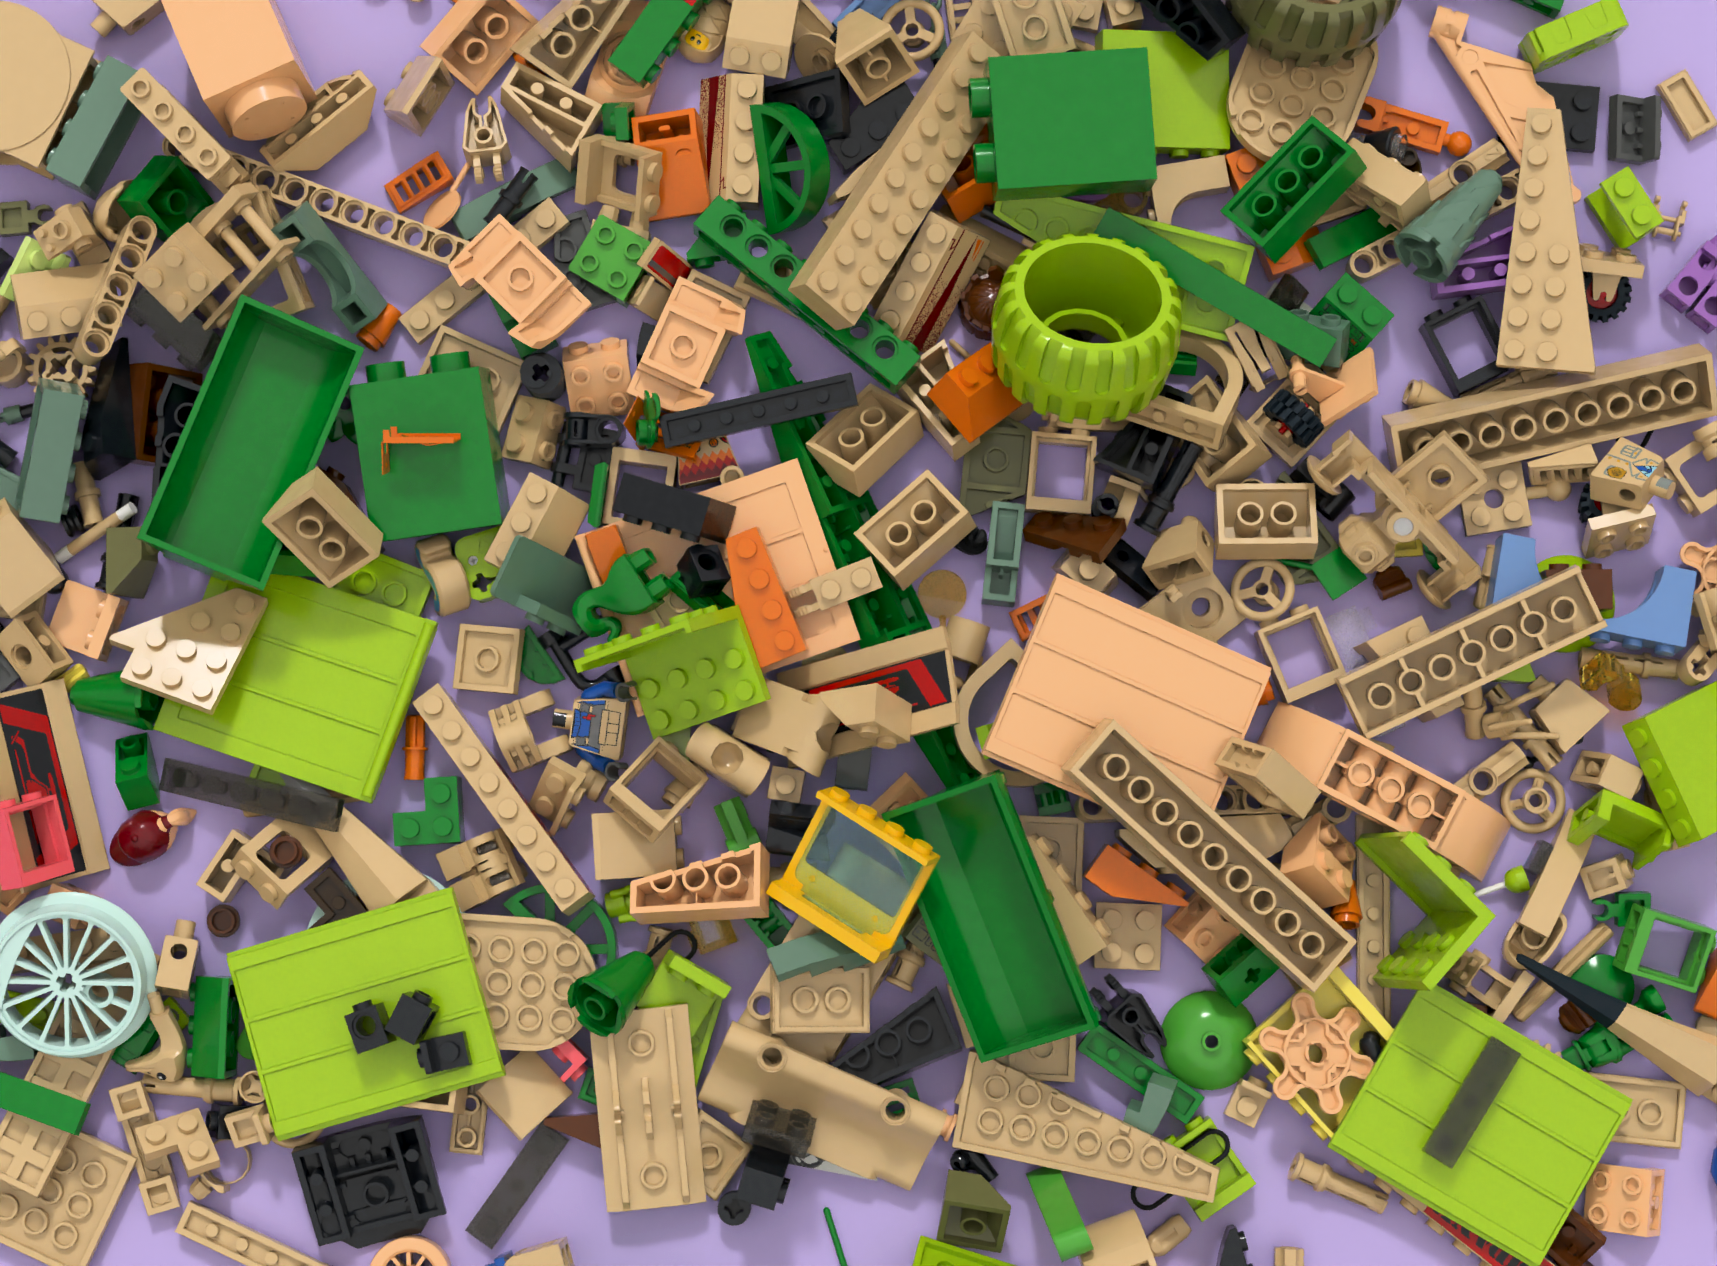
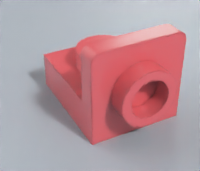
M571 1038L551 1049L562 1062L566 1063L569 1060L573 1064L560 1077L564 1083L569 1078L575 1082L588 1069L584 1063L590 1057Z

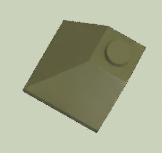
M141 526L106 528V594L144 599L158 563L159 550L136 539Z
M949 1169L936 1240L951 1245L1001 1253L1011 1205L982 1175Z

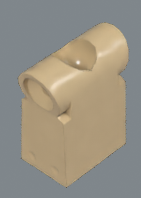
M764 678L771 699L742 709L732 736L786 756L801 769L816 777H820L830 752L832 737L836 733L841 720L819 699L820 694H808Z
M708 722L701 724L696 729L685 751L686 756L690 758L691 762L696 763L703 771L746 798L760 785L769 769L771 761L770 758L738 738L733 737L724 729L714 724L711 725Z

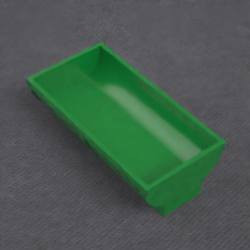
M241 294L136 539L163 552V556L221 581L230 580L264 591L283 543L262 523V519L293 482L315 468L365 348Z
M1000 769L944 788L931 796L881 814L884 821L899 824L905 829L904 833L914 840L921 839L929 843L933 847L932 851L941 856L917 904L981 1063L1095 1029L1099 1026L1098 1022L1102 1018L1098 1007L1093 1004L1053 904L1055 899L1051 890L1047 889L1007 789V779L1004 772H1001ZM895 848L911 887L922 864Z

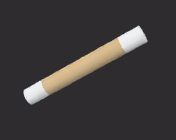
M129 502L54 553L56 560L63 564L104 536L106 528L117 527L138 512L136 506Z

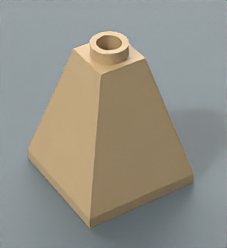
M860 8L848 13L842 20L838 21L835 62L864 106L920 72L890 24Z

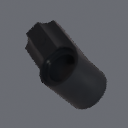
M1307 458L1289 475L1295 483H1315L1307 469ZM1342 482L1340 483L1342 489L1340 495L1329 494L1315 483L1316 509L1331 522L1356 499L1351 490Z

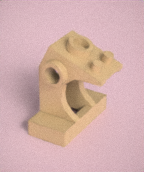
M83 201L73 206L72 204H66L55 210L53 218L33 231L48 261L71 249L81 266L106 263L112 254L104 236L95 229L93 216Z
M1474 949L1472 953L1466 950L1444 975L1452 981L1448 987L1464 998L1467 994L1471 995L1485 1006H1488L1490 1010L1487 1014L1504 1023L1535 977L1526 970H1517L1511 980L1488 966L1491 959L1477 949ZM1479 970L1494 979L1484 995L1471 986V981Z

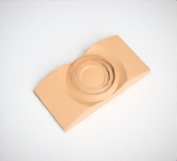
M631 0L603 41L584 95L600 104L634 102L635 117L648 115L667 56L659 66L662 70L657 79L652 84L647 83L644 88L615 69L608 59L649 2L645 0Z

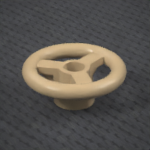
M924 0L899 1L887 10L882 21L891 24L893 18L899 12L905 10L906 23L902 26L897 36L909 48H918L924 42L930 43L921 51L908 52L914 62L924 60L935 53L943 40L944 23L942 17L933 5ZM914 8L926 12L931 17L935 28L934 33L925 30L924 26L916 21ZM910 28H916L918 33L914 36H909L907 31Z
M1275 559L1250 560L1235 573L1230 593L1234 606L1241 615L1253 621L1263 622L1281 616L1289 608L1294 598L1295 584L1291 572L1281 562ZM1264 567L1260 580L1256 581L1253 587L1240 590L1241 583L1249 572L1256 568ZM1274 570L1281 575L1285 583V593L1282 601L1279 600L1280 590L1278 586L1271 580ZM1268 586V592L1265 595H1260V589ZM1253 598L1261 606H1272L1273 609L1257 612L1248 608L1243 600Z
M1529 768L1518 771L1506 781L1501 792L1500 804L1504 817L1509 820L1514 828L1525 833L1537 834L1548 831L1560 821L1565 810L1566 797L1562 785L1552 774L1541 769ZM1528 778H1534L1532 787L1524 793L1521 799L1510 801L1512 790L1519 782ZM1544 782L1548 783L1555 793L1556 806L1553 813L1548 810L1550 796L1543 789ZM1532 795H1536L1539 798V804L1536 807H1533L1529 802ZM1525 808L1530 813L1538 814L1544 821L1537 824H1529L1517 818L1513 811Z

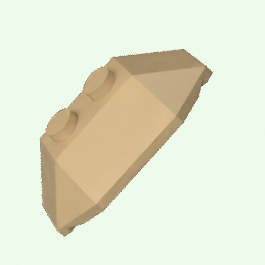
M360 69L354 71L351 75H343L327 81L315 91L318 99L307 103V110L302 119L288 130L267 138L266 144L262 145L259 152L275 171L318 170L367 130L377 91L376 87Z

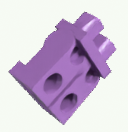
M1717 235L1710 241L1707 240L1697 249L1679 273L1658 295L1677 311L1683 313L1693 304L1706 287V291L1695 305L1691 307L1685 317L1707 334L1717 328Z

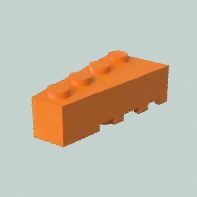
M754 527L725 539L735 605H739L760 668L809 649L760 528Z

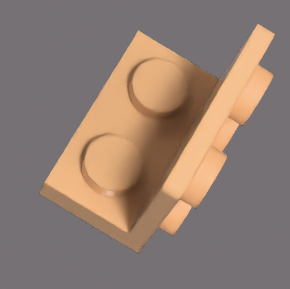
M67 580L49 629L63 647L96 660L107 662L113 646L110 644L109 638L112 634L118 633L129 601Z
M1195 891L1187 900L1189 902L1188 906H1181L1164 927L1207 964L1241 932Z
M1598 1163L1586 1183L1584 1219L1599 1231L1642 1237L1660 1236L1665 1169L1635 1168Z

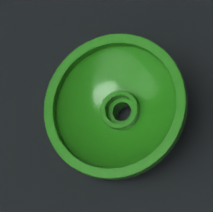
M1200 991L1180 999L1166 1014L1161 1027L1164 1031L1167 1046L1163 1047L1160 1045V1051L1168 1069L1183 1083L1202 1090L1226 1088L1238 1082L1240 1078H1243L1253 1065L1252 1061L1244 1053L1247 1047L1242 1040L1256 1028V1024L1252 1015L1242 1003L1235 1008L1217 991ZM1209 1035H1214L1217 1038V1044L1212 1048L1207 1047L1205 1044V1040Z

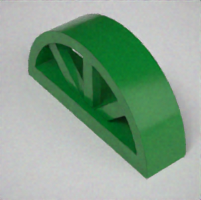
M780 102L750 105L768 230L767 234L772 235L794 231L808 224L820 211L826 199L830 183V161L826 144L813 121L796 107ZM791 134L800 149L802 160L788 161L786 142ZM804 170V184L801 197L792 190L789 171Z
M543 885L526 888L503 903L514 916L539 918L522 901L534 895L545 893V919L556 922L555 902ZM593 898L566 927L575 933L595 913L604 928L607 944L586 945L591 954H607L606 964L618 959L617 933L607 911Z

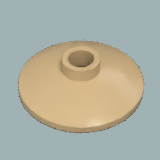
M807 33L796 42L794 56L797 67L803 77L838 68L835 62L836 44L828 37L819 33Z

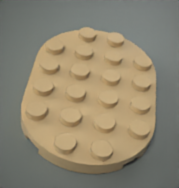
M1341 0L1306 1L1319 4H1339ZM1377 41L1371 46L1365 47L1358 56L1346 61L1341 57L1337 64L1328 67H1321L1320 62L1315 61L1308 68L1295 66L1296 60L1284 58L1282 63L1269 58L1271 52L1262 46L1257 51L1248 43L1246 44L1227 93L1226 111L1234 135L1251 154L1267 162L1312 115L1342 140L1348 141L1378 64Z
M461 913L499 1050H546L564 1043L577 1034L583 1025L577 1020L580 1014L574 1006L571 1009L568 1004L567 992L570 985L578 978L597 969L594 958L583 940L571 929L548 919Z

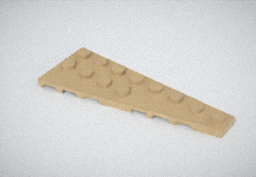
M1527 108L1496 366L1501 368L1596 375L1593 340L1561 109Z
M969 1051L952 1147L1201 1201L1214 1202L1220 1172L1219 1167L996 1059L981 1063L977 1051Z

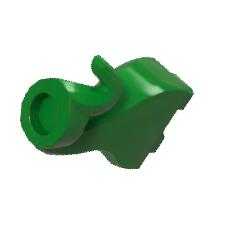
M649 548L640 549L632 554H623L612 564L604 584L587 590L578 596L573 604L572 612L576 622L587 635L598 637L611 631L607 639L610 642L612 639L619 637L622 632V624L619 619L614 616L600 618L596 612L597 608H604L624 615H638L648 613L665 603L663 598L670 593L674 586L665 574H659L652 580L648 576L646 570L657 563L654 554Z

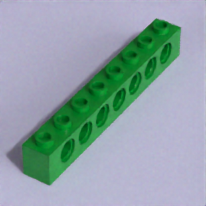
M718 195L693 223L694 235L895 395L920 366L921 356L919 355L918 348L908 340L902 342L893 334L894 330L889 324L881 319L876 321L868 314L867 308L854 326L840 330L833 329L788 290L806 262V259L801 261L792 254V248L781 239L776 241L768 235L767 228L756 219L751 221L743 215L742 208L731 199L726 201ZM730 227H736L742 233L737 237H729L725 234V231ZM755 247H762L767 253L762 257H754L750 254V251ZM780 267H787L792 271V274L783 278L777 276L775 271ZM861 327L868 332V335L864 338H856L850 332L854 328ZM885 347L889 348L893 355L890 358L883 359L876 354V351L879 348Z

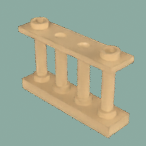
M251 182L233 185L195 227L211 245L217 238L222 237L251 271L241 283L232 273L223 281V284L231 294L222 304L212 294L203 302L204 306L212 314L201 326L205 331L218 327L221 330L226 328L240 295L243 294L250 297L279 265L285 264L294 256L293 249L301 242L297 236L279 240L251 207L253 204L251 200L259 191ZM242 215L269 247L270 252L261 261L255 257L233 231V224L231 222L236 216Z

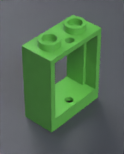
M1633 903L1612 965L1624 972L1696 993L1698 986L1705 979V965L1708 956L1715 949L1717 931L1704 924ZM1655 919L1694 931L1679 977L1640 965Z

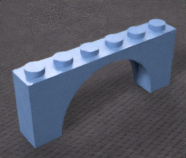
M1503 533L1496 539L1485 607L1542 580L1535 556L1536 539ZM1664 565L1655 572L1651 589L1638 608L1624 616L1603 619L1608 626L1588 635L1590 636V641L1603 644L1615 641L1622 643V647L1626 649L1641 650L1642 647L1654 649V653L1657 655L1674 656V653L1677 654L1686 648L1697 571Z

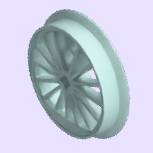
M58 892L43 895L22 904L0 924V1022L14 1037L25 1045L52 1056L83 1058L102 1054L116 1048L128 1040L141 1027L151 1011L147 995L157 991L154 985L158 969L149 939L128 913L115 904L94 895L79 892ZM57 918L63 920V959L46 920ZM70 918L88 923L74 960H71ZM36 925L39 926L53 960L29 938ZM96 925L106 931L110 937L81 964L79 959L93 926ZM113 941H117L126 954L87 970L85 969ZM23 946L45 966L20 957ZM129 962L133 978L113 977L110 974L100 972ZM16 964L43 976L11 975ZM67 973L72 975L71 984L65 982ZM8 984L45 985L10 998L7 991ZM92 986H105L109 996L104 998L96 996L92 991ZM118 986H132L134 988L132 1001L115 996ZM52 991L25 1018L14 1006L20 1002ZM58 995L43 1031L29 1023L45 1005ZM64 998L65 1037H59L48 1032ZM71 1000L88 1037L72 1038ZM82 1002L110 1028L96 1034ZM110 1003L127 1010L126 1014L118 1022L103 1009Z

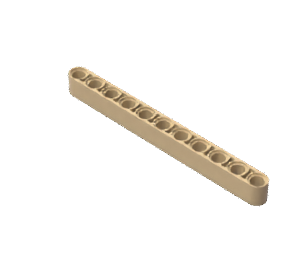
M165 137L162 143L164 154L166 156H175L176 147ZM227 150L241 165H245V169L252 176L247 182H251L256 186L263 185L264 180L268 177L273 176L275 178L274 184L269 190L274 203L294 210L307 200L324 222L448 269L450 262L470 243V241L291 173L275 171L270 165ZM182 154L178 156L188 170L201 174ZM301 187L304 188L302 198L295 201L292 200L294 190ZM327 199H333V207L329 211L322 212V203ZM363 210L362 219L357 223H351L350 219L353 212ZM387 221H393L392 230L387 234H380L382 224ZM414 233H423L422 241L418 245H410L409 241ZM444 244H452V252L446 257H440V248Z

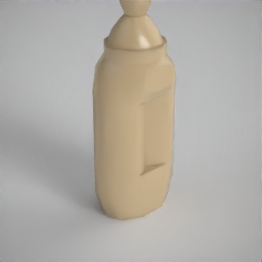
M1179 1214L1169 1218L1148 1236L1147 1240L1154 1258L1166 1255L1191 1233V1228Z

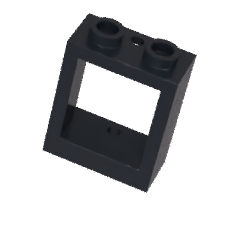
M1469 294L1452 303L1454 309L1444 314L1439 309L1424 317L1426 323L1418 329L1454 398L1512 369L1497 367L1496 361L1458 379L1434 333V330L1473 312L1497 357L1500 329L1482 295L1472 299Z

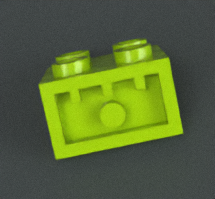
M669 949L636 1006L642 1009L688 1003L690 1034L692 1038L717 996L725 999L731 987L721 978Z

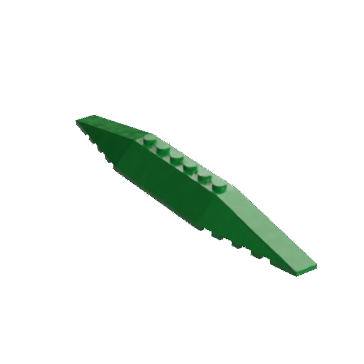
M771 331L749 336L745 339L760 393L803 383L802 380L797 382L789 370L792 364ZM824 414L773 425L771 430L781 463L798 458L836 569L870 557V553L853 534L878 512L869 491L867 490L861 497H858L837 485L806 448L805 443L825 426L823 423L826 420ZM872 557L883 587L848 600L861 639L858 640L860 648H867L932 629L912 584L902 591ZM952 726L913 736L946 788L980 776L961 755L954 738Z

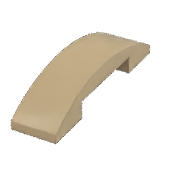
M142 1080L108 1090L117 1120L122 1122L131 1154L138 1158L135 1164L140 1179L138 1186L147 1215L150 1216L180 1207V1197L170 1155L168 1154L145 1162L135 1136V1128L159 1121Z

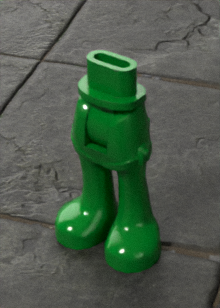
M1652 984L1641 990L1639 999L1633 1006L1672 1020L1666 1012H1663L1666 1010V1006ZM1596 1022L1578 1040H1572L1571 1047L1560 1053L1564 1060L1581 1070L1585 1069L1589 1072L1592 1068L1609 1063L1617 1064L1622 1061L1624 1055L1634 1050V1048L1622 1039H1618L1614 1033L1602 1024Z

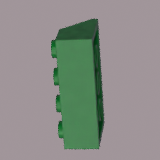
M1312 115L1220 212L1259 251L1276 263L1358 179L1367 167L1355 149Z

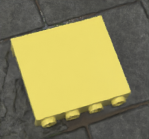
M1336 966L1315 993L1302 987L1299 988L1245 1037L1242 1042L1247 1047L1244 1051L1245 1055L1254 1065L1258 1066L1261 1063L1269 1071L1266 1078L1273 1085L1275 1079L1283 1073L1284 1065L1277 1053L1266 1051L1260 1046L1258 1041L1261 1030L1269 1026L1283 1031L1292 1027L1294 1016L1291 1010V1000L1298 993L1305 992L1312 996L1317 1013L1325 1019L1334 1018L1339 1010L1344 1007H1353L1359 1012L1361 1023L1352 1032L1349 1039L1352 1050L1357 1054L1363 1055L1359 1048V1041L1363 1038L1365 1032L1374 1031L1378 1033L1381 1037L1379 1045L1383 1049L1394 1029L1343 971ZM1310 1045L1308 1051L1309 1060L1319 1063L1322 1059V1051L1318 1046ZM1352 1076L1342 1079L1339 1090L1343 1098V1107L1336 1114L1329 1115L1324 1113L1319 1107L1316 1094L1309 1088H1301L1288 1103L1300 1116L1306 1113L1314 1122L1310 1125V1128L1322 1141L1326 1138L1331 1140L1365 1080H1359Z

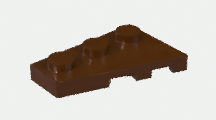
M1041 512L1033 516L1023 529V534L1026 542L1052 550L1063 547L1069 549V553L1072 556L1079 558L1083 554L1089 555L1092 562L1102 564L1127 528L1124 518H1111L1107 515L1092 517L1081 516L1080 514L1059 515Z

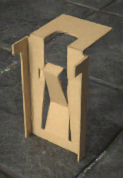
M1239 321L1223 330L1251 386L1249 390L1258 393L1265 389V385L1287 377L1290 367L1287 366L1275 341L1258 332L1267 358L1276 373L1262 381L1253 361L1235 335V332H1237L1245 348L1260 368L1261 374L1270 370L1271 366L1258 343L1254 329Z

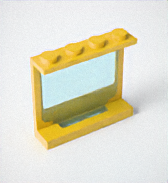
M835 786L822 789L815 796L821 800V803L783 877L772 881L766 894L876 964L888 958L941 856L932 851L933 847L929 843L921 839L914 840L904 833L905 829L899 824L891 821L886 822L879 818L877 811L865 804H857L849 799L850 794L845 790Z

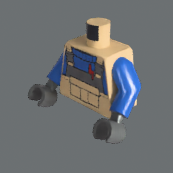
M602 681L585 689L581 696L574 699L573 711L555 708L552 727L570 730L569 745L575 747L576 754L589 762L593 768L604 773L606 778L612 782H616L619 779V768L628 769L627 763L615 762L614 760L619 761L624 755L630 701L637 700V697L630 695L629 687L637 686L636 681L623 683Z

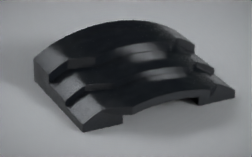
M422 1115L393 1118L350 1128L318 1138L311 1143L293 1149L291 1154L319 1246L343 1241L359 1249L386 1240L418 1234L423 1231L430 1218L447 1213L438 1182L439 1178L430 1151L431 1144Z

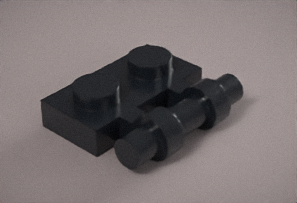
M564 421L562 433H558L556 443L559 444L556 461H552L550 471L553 472L551 483L563 487L566 475L574 476L572 485L574 490L591 493L595 465L602 462L609 463L610 465L612 448H580L577 466L568 464L572 448L562 446V440L566 439V421ZM606 428L602 430V437L604 439H612L617 434L616 430Z

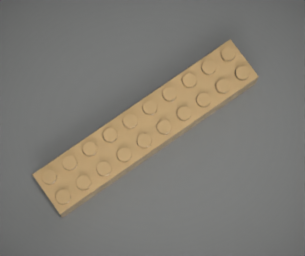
M973 30L953 38L788 288L793 295L835 330L852 327L856 324L987 123V117H970L968 79L983 78V71L988 57H999L1000 55Z
M1698 343L1597 366L1596 375L1566 373L1383 415L1382 422L1390 472L1392 473L1443 430L1449 434L1481 469L1565 451L1588 443H1600L1717 416V390L1712 353ZM1444 469L1435 470L1431 475L1433 480L1450 477L1449 472Z
M1104 718L1060 768L1303 989L1315 993L1357 943L1348 932L1114 719Z

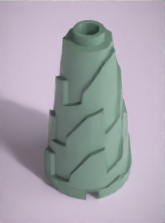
M1480 169L1469 179L1459 183L1441 201L1437 200L1427 211L1406 225L1394 238L1395 252L1404 266L1407 268L1412 262L1418 267L1413 273L1417 277L1431 283L1444 282L1452 274L1459 263L1458 260L1476 238L1474 234L1489 216V210L1501 194V176L1492 169Z

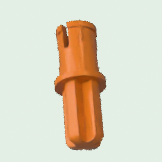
M409 715L406 717L405 747H402V750H405L404 780H424L425 751H428V747H425V721L421 715Z

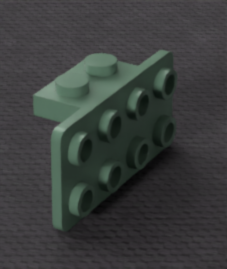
M517 535L495 578L490 593L492 596L526 611L527 613L524 618L543 626L544 621H547L548 625L546 628L564 636L566 631H569L579 636L582 629L573 616L572 607L578 596L592 589L584 566L522 535Z

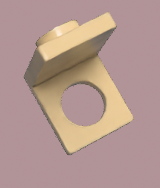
M642 275L630 294L627 303L658 322L671 291L656 283L654 277Z

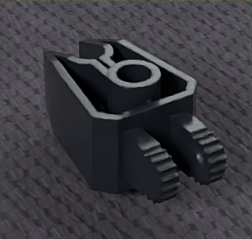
M1109 973L1104 979L1110 989L1114 990L1117 994L1108 1002L1099 989L1093 987L1089 991V994L1101 1007L1099 1010L1102 1017L1100 1021L1128 1045L1153 1059L1155 1056L1144 1043L1145 1034L1150 1033L1161 1046L1166 1047L1167 1041L1161 1025L1143 995L1134 989L1123 988L1114 976Z

